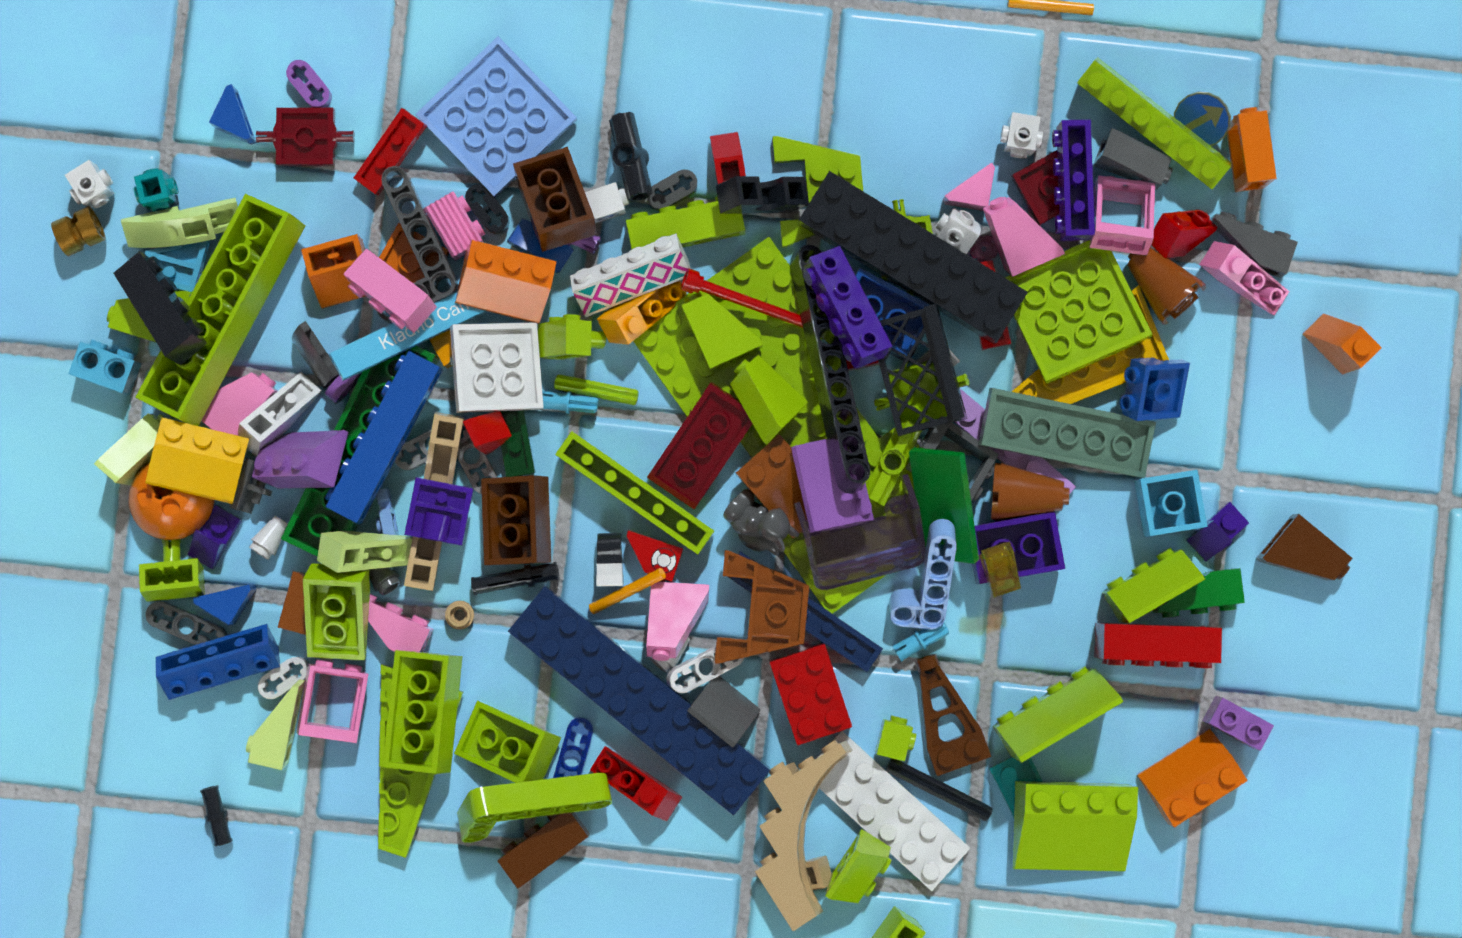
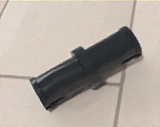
M219 785L201 789L200 793L202 794L207 813L204 818L205 822H209L214 846H221L232 842L233 839L231 838L226 819L228 811L223 808Z

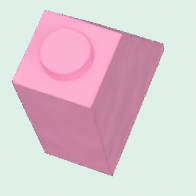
M998 197L992 200L989 206L983 208L1003 267L1012 277L1065 254L1063 248L1010 197Z
M252 372L218 389L201 421L212 430L239 436V423L278 391L274 388L276 382L264 373L259 376Z
M657 582L651 585L646 645L647 657H652L658 661H666L669 658L677 657L708 603L709 585Z

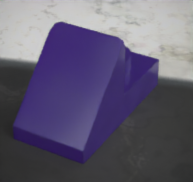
M1227 502L1207 520L1208 527L1198 528L1186 541L1204 561H1208L1233 542L1232 539L1249 522L1231 502Z
M215 505L202 529L194 532L188 556L193 559L198 558L200 563L214 569L242 519Z

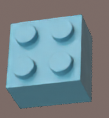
M1198 469L1134 480L1144 537L1208 527Z

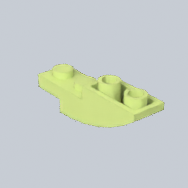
M235 197L179 210L178 206L120 220L128 247L157 248L179 246L216 239L215 234L225 232L238 205Z

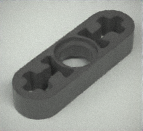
M154 602L146 610V620L151 626L195 645L210 641L208 637L199 635L198 640L195 639L200 630L207 633H212L216 630V636L219 638L227 636V632L222 626L167 602ZM163 607L164 614L175 618L173 622L167 619H160L157 622V616L154 614V611L160 610ZM183 618H190L194 622V629L190 634H184L179 629V623Z

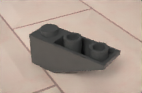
M1220 212V215L1215 214L1210 218L1218 227L1216 230L1229 244L1235 245L1268 274L1281 278L1288 273L1298 243L1290 239L1291 235L1282 231L1271 233L1263 230L1264 226L1256 222L1248 221L1247 224L1236 220L1237 217L1226 212Z

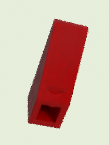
M604 746L590 768V771L593 773L607 774L609 785L652 816L668 821L682 799L681 795L607 746Z

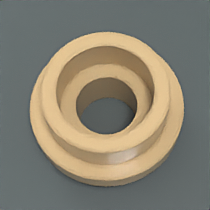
M455 601L447 607L445 619L452 628L465 629L474 620V610L465 601ZM459 609L465 612V618L461 621L455 618V612Z

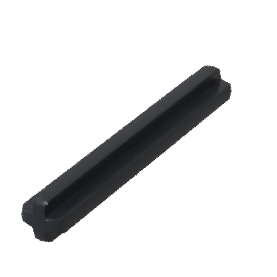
M891 758L886 766L888 773L983 821H987L992 814L993 808L900 760Z

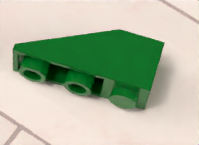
M1241 568L1203 573L1205 580L1153 609V613H1162V618L1180 616V610L1190 609L1191 615L1208 613V607L1219 606V611L1236 610V604L1245 603Z

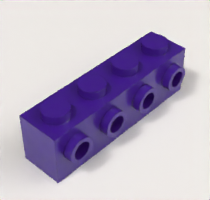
M1091 119L1062 120L1056 127V130L1052 132V145L1057 147V158L1053 160V174L1058 176V187L1054 189L1055 205L1059 204V216L1055 217V231L1060 233V241L1090 240L1095 235Z
M838 246L809 257L803 268L804 279L809 286H812L819 308L825 311L829 319L831 332L833 335L838 336L846 360L851 361L854 369L885 358L892 348V344L841 247Z

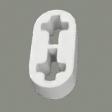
M302 657L287 659L280 664V667L271 670L259 680V693L266 699L281 697L299 679H306L308 661ZM292 663L303 666L300 670V677L293 675L287 678L285 675L293 669ZM281 678L283 680L282 683L276 686L278 691L276 694L274 691H266V687L269 685L268 679L275 681Z

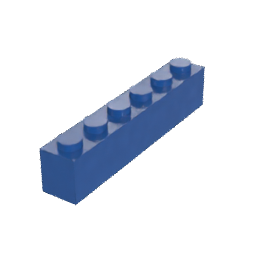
M408 351L406 356L401 355L394 369L397 371V374L392 382L387 381L381 392V396L384 397L379 407L375 406L371 410L367 418V422L370 424L365 434L361 432L356 438L353 445L356 451L351 459L347 458L339 471V474L342 475L340 481L329 489L325 498L328 500L327 508L358 524H362L443 372L441 367Z

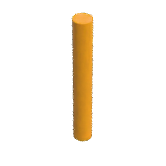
M1008 0V7L1083 15H1093L1094 4L1059 0Z
M659 568L589 604L591 613L596 614L665 579L664 570Z

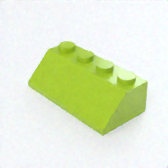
M395 650L383 767L431 774L451 772L463 656Z

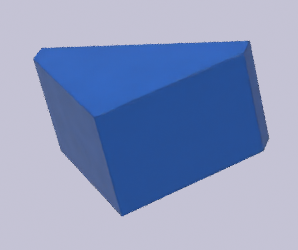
M232 84L227 85L209 123L214 128L250 145L255 144L256 140L239 92Z
M249 584L194 597L193 602L226 624L235 625L256 592V585Z

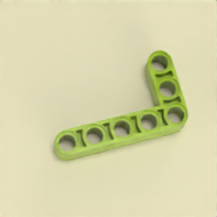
M605 773L475 788L468 792L457 811L461 839L465 843L481 841L488 837L496 822L601 809L611 805L612 798L607 774Z

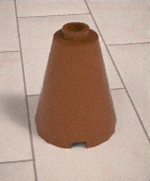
M1151 247L1147 255L1132 253L1128 255L1130 260L1127 266L1158 320L1163 325L1169 323L1166 320L1167 317L1171 315L1176 319L1199 298L1196 294L1199 288L1202 291L1206 289V284L1170 259H1165L1158 251Z
M995 463L991 520H1004L1062 511L1063 505H1069L1070 488L1064 487V481L1007 464Z

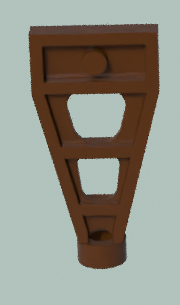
M931 654L915 660L920 678L926 748L936 776L990 758L991 754L982 729L939 666L937 654ZM934 668L931 674L925 673L926 670ZM941 686L946 690L951 700V705L936 711L932 707L930 691ZM950 713L954 714L964 726V733L956 738L943 741L938 733V720L941 716Z

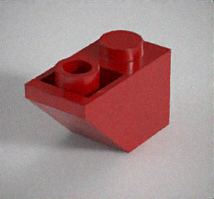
M738 132L710 136L717 185L735 176H746Z
M1202 210L1162 213L1154 227L1151 246L1165 259L1183 257L1213 234L1218 227L1210 220V216Z

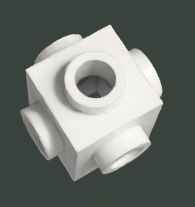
M1012 112L1008 119V126L1003 125L1000 142L1005 143L1003 151L1010 152L1011 157L1025 159L1027 155L1032 156L1036 148L1040 149L1043 132L1038 131L1041 117Z
M90 160L65 174V177L72 186L69 192L78 205L82 203L91 208H99L109 201L110 196L115 194L110 187L113 181L105 169L100 171L98 166Z
M953 208L949 215L944 213L935 226L938 229L937 237L965 254L973 246L983 225L975 221L970 213L964 210L959 211L956 208Z

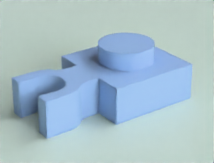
M387 488L381 489L376 496L380 509L378 510L380 517H376L378 533L399 535L390 490Z

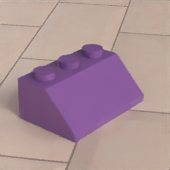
M345 430L287 433L259 450L254 462L252 478L278 489L332 488L335 485L348 432Z
M827 439L791 447L810 533L849 528L874 520L866 483L857 492L852 494L845 493L838 488ZM843 445L846 451L851 452L848 446ZM848 472L853 479L858 480L853 473Z

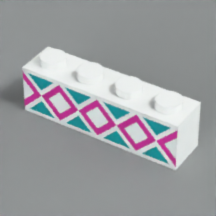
M677 234L664 236L651 244L633 248L628 253L615 258H608L598 265L580 269L575 274L570 275L572 292L585 317H588L682 280L687 269L690 268V264Z

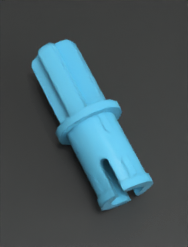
M542 391L543 409L565 411L566 414H570V411L596 413L598 410L599 402L596 397L572 395L571 391H568V393Z
M944 622L943 625L936 629L924 628L919 632L914 630L915 634L892 646L902 662L922 649L928 650L927 646L947 636L949 629Z

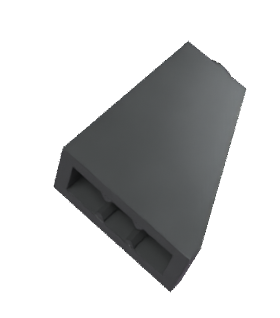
M1113 128L1103 138L1093 163L1095 167L1129 180L1155 183V190L1162 183H1168L1173 168L1169 167L1172 158Z

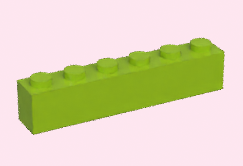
M1099 57L1093 61L1078 80L1077 84L1210 189H1213L1231 168L1232 162Z
M573 431L570 432L555 454L697 555H699L715 532Z

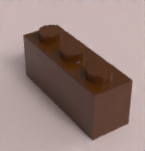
M575 812L547 815L550 821L542 827L538 823L523 833L526 838L519 844L512 841L500 850L502 856L497 861L517 889L589 837V831Z

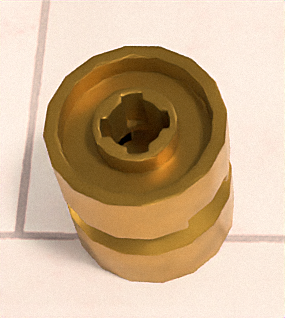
M90 206L74 212L73 218L65 216L51 223L56 241L66 256L82 251L85 244L93 246L106 240L103 227Z

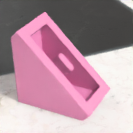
M990 163L947 193L943 198L945 205L983 211L984 207L989 206L995 170L993 163Z

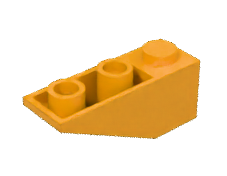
M679 280L613 306L600 315L597 321L609 343L629 345L675 307L676 302L687 295L685 291L680 290L681 281Z

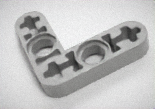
M466 429L463 431L464 437L460 439L457 458L474 490L482 494V489L477 484L481 481L478 472L472 475L470 470L477 469L485 463L487 468L481 469L486 477H498L487 455L478 450L480 459L476 464L471 465L465 462V451L475 448ZM431 430L403 445L395 460L398 467L404 470H413L426 463L428 450L425 443L431 435ZM419 442L420 449L426 457L422 459L421 454L412 457L413 463L411 465L407 462H401L400 459L404 457L403 451L407 450L409 453L418 450L415 444Z

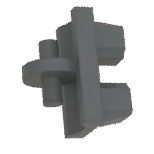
M246 458L243 462L234 501L229 507L252 514L254 505H259L262 494L267 496L272 494V490L265 488L266 483L252 478L254 460Z

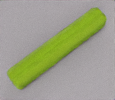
M560 374L556 376L554 382L556 390L571 391L575 394L630 405H636L639 392L636 389Z

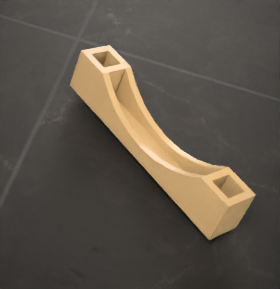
M435 412L424 479L453 484L464 417ZM413 537L404 586L433 591L442 542Z

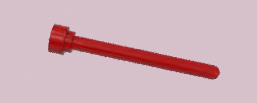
M690 268L687 269L680 288L682 291L691 294L702 291L803 328L801 317L797 313L706 281L700 275V272Z

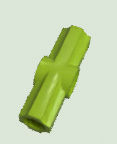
M900 418L903 428L915 425L908 420ZM895 427L866 485L870 501L883 507L885 506L902 470L905 468L909 458V451L914 448L922 430L898 436ZM893 454L899 458L900 465L898 469L890 470L885 466L884 460L887 455Z

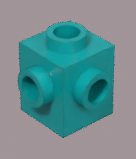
M149 169L141 175L134 176L136 184L134 194L137 202L149 210L152 209V212L167 209L169 205L177 203L175 194H178L179 191L176 180L162 169ZM161 188V193L155 194L156 190Z

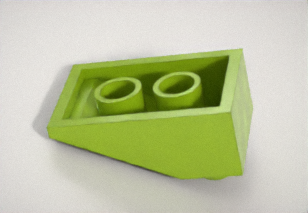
M311 563L303 577L307 657L365 660L370 600L369 569L337 573L323 564Z
M477 700L454 754L514 783L543 780L562 737Z

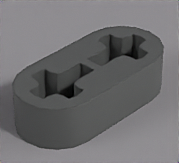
M683 169L654 184L651 187L653 194L650 195V198H647L649 205L652 209L659 211L663 207L674 206L690 197L697 189L696 175L690 170ZM680 177H684L686 180L692 179L689 183V190L681 187L675 191L673 188L680 184ZM659 190L661 194L669 190L671 191L665 197L664 204H661L659 201H652L655 198L656 191Z

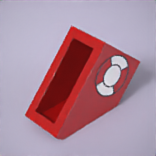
M628 530L626 536L644 572L649 574L662 568L666 578L659 582H666L667 580L673 582L684 549Z

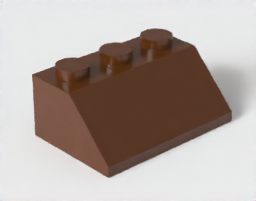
M530 475L482 478L484 565L552 563L548 476Z

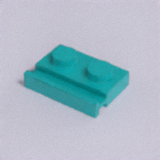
M1009 757L989 767L1014 818L1015 781H1043L1031 757L1022 763L1013 757Z

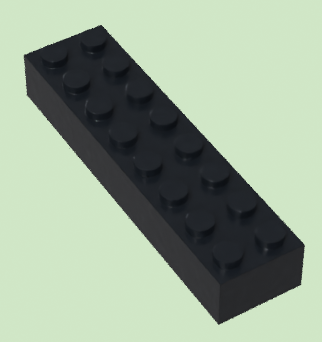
M831 171L828 172L799 219V225L834 247L840 246L844 253L927 304H936L940 312L994 345L998 342L1028 293Z

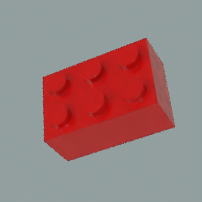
M824 643L769 661L797 746L852 727Z

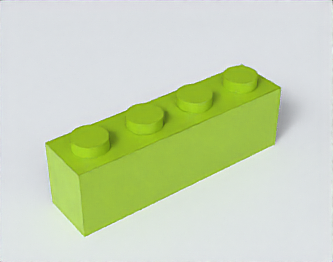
M715 197V202L704 204V200L692 201L687 203L686 208L677 210L676 206L663 207L659 209V213L648 215V212H639L632 214L631 219L626 220L632 249L646 246L661 237L677 234L682 247L745 235L742 214H720L718 197Z

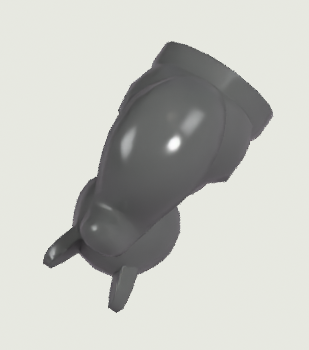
M744 489L734 498L723 514L724 519L738 533L741 542L754 551L769 550L773 555L778 556L785 550L782 540L788 534L794 537L800 535L797 530L790 526L788 517L781 508L771 509L767 512L765 506L754 502V495L749 489Z

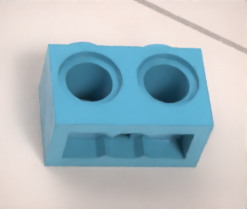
M92 339L90 344L80 342L68 374L130 395L142 364L133 360L135 355L118 349L116 354L106 351L108 345ZM92 354H96L98 363L94 368L90 369L87 360ZM123 363L125 373L122 377L116 378L114 369L118 364Z

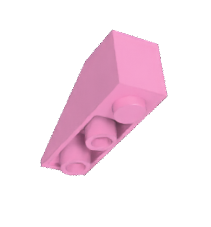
M1214 241L1199 264L1219 282L1272 315L1276 314L1290 292L1232 244Z
M370 593L368 622L386 646L394 652L395 650L423 652L434 630L428 627L429 621L417 615H413L411 619L401 614L403 609L392 603L387 602L386 606L375 602L377 596Z

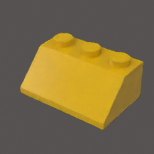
M162 417L145 484L233 504L249 438Z

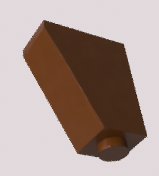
M1292 514L1256 557L1259 562L1324 580H1335L1336 578L1340 580L1349 571L1350 566L1348 564L1353 559L1300 514Z

